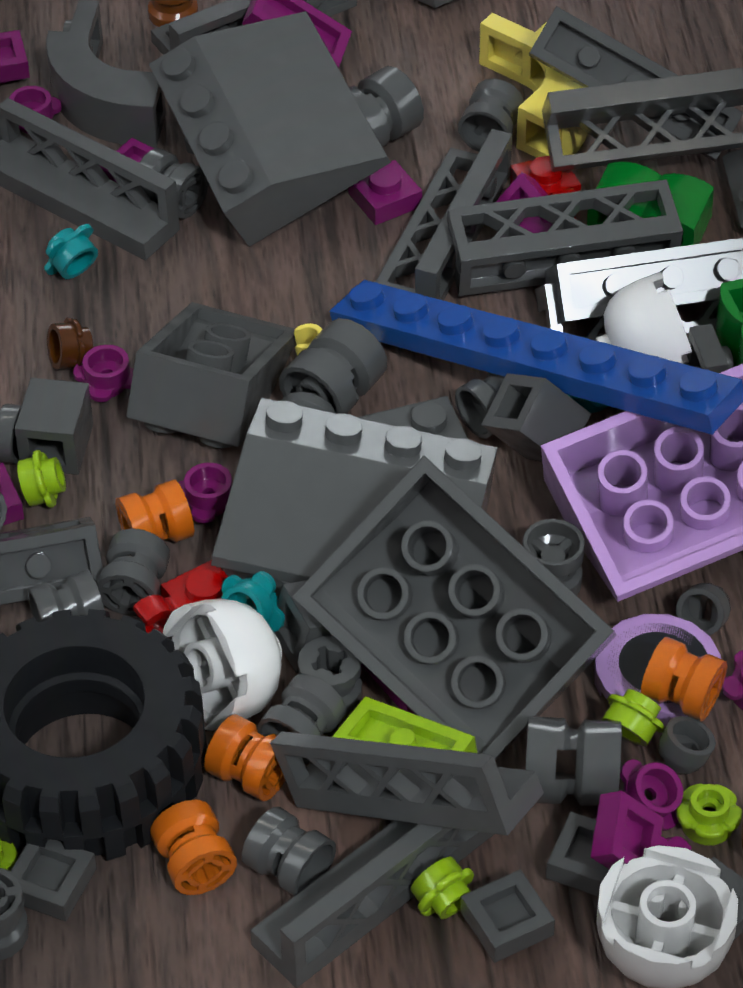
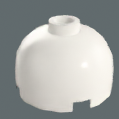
M656 272L622 287L609 300L604 312L606 334L596 337V341L683 364L689 363L686 354L692 352L670 290L667 289L659 293L656 290L663 286L664 277L661 272Z
M223 598L205 599L185 604L172 611L164 625L163 634L167 637H172L174 649L184 653L194 668V678L200 683L204 721L207 724L205 730H217L221 723L233 714L247 719L260 713L278 689L282 666L281 644L263 616L250 605Z
M661 845L644 848L643 857L634 858L628 864H624L623 857L611 866L599 889L596 925L606 957L627 978L648 988H683L699 983L719 968L735 938L738 898L734 888L730 892L728 885L720 878L721 869L711 859L687 848Z

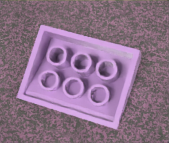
M743 364L723 371L721 374L740 378L743 381ZM743 402L713 435L624 411L541 445L544 481L563 519L575 525L582 532L585 541L584 553L617 602L743 551Z

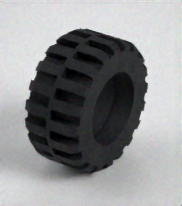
M71 609L52 612V619L37 622L36 618L33 617L18 623L14 634L8 637L3 632L0 634V839L9 844L13 843L17 852L22 846L25 847L27 844L45 848L48 839L64 842L65 850L83 849L94 853L95 856L105 855L106 861L125 856L126 848L138 843L143 848L153 842L150 828L154 820L172 805L186 800H193L197 797L203 783L202 769L204 768L207 751L200 683L195 680L194 668L186 655L174 649V642L156 629L147 633L145 623L126 615H123L121 620L110 618V613L105 610L89 609L88 615L72 616ZM79 714H99L113 717L133 728L126 737L112 747L82 757L50 756L25 745L35 733L56 720Z

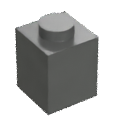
M507 373L481 425L526 459L542 462L541 445L584 428L591 413L546 378Z
M30 378L15 425L19 460L30 458L33 451L40 450L46 454L48 459L57 457L64 474L79 475L94 424L89 383Z

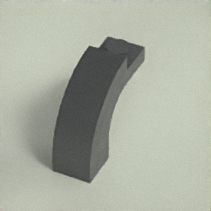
M78 0L73 19L65 21L63 31L48 30L46 38L51 90L53 97L61 102L62 110L60 112L74 126L96 138L121 145L125 144L130 138H134L150 147L157 148L166 109L164 93L154 73L119 69L99 60L103 44L99 1Z

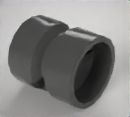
M383 67L359 81L357 87L355 85L349 87L382 147L387 146L389 140L394 141L417 128L424 119L422 100L415 85L405 73L396 67Z
M338 318L329 322L311 341L308 349L301 351L283 370L279 377L280 390L283 397L295 392L313 393L330 403L336 414H348L356 405L360 396L365 395L387 370V356L383 346L374 334L363 325L350 319Z
M528 716L525 770L536 771L544 792L536 803L561 804L567 795H574L581 806L598 807L600 794L619 791L621 722L585 719L578 729H571L565 718ZM557 750H576L575 774L556 772Z

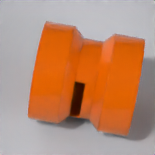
M176 480L158 484L155 486L153 493L144 496L131 493L116 498V511L122 530L131 528L141 529L157 535L162 540L170 539L173 542L194 536V522L186 496Z
M664 637L649 660L641 684V693L659 704L668 700L680 705L683 714L699 721H704L714 707L727 673V661L710 654L698 657L689 653L684 643L670 637Z
M237 714L229 716L221 723L214 733L205 754L204 767L206 772L226 782L232 779L241 782L244 792L264 802L271 799L286 781L270 744L277 737L276 734L264 736L258 733L255 723Z
M197 799L186 800L172 805L154 820L150 828L151 838L158 853L164 858H169L167 870L175 889L181 894L198 895L214 890L225 883L233 875L237 867V858L229 842L224 837L217 835L220 830L219 821L212 807L207 802Z

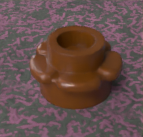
M67 317L64 323H53L49 326L47 349L54 369L71 368L73 372L76 364L78 366L83 365V357L93 348V340L88 327H81L77 319Z

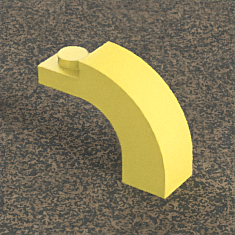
M491 13L480 23L479 64L527 86L534 92L518 107L516 148L536 158L549 156L542 108L548 92L585 87L529 56V52L546 23L534 32ZM580 127L559 129L563 155L576 154L585 142L588 133Z

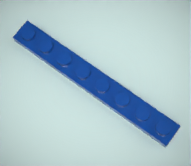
M363 280L352 288L329 311L332 321L338 318L350 319L363 325L374 334L379 342L503 377L510 373L546 378L565 394L711 435L743 402V381L740 378Z

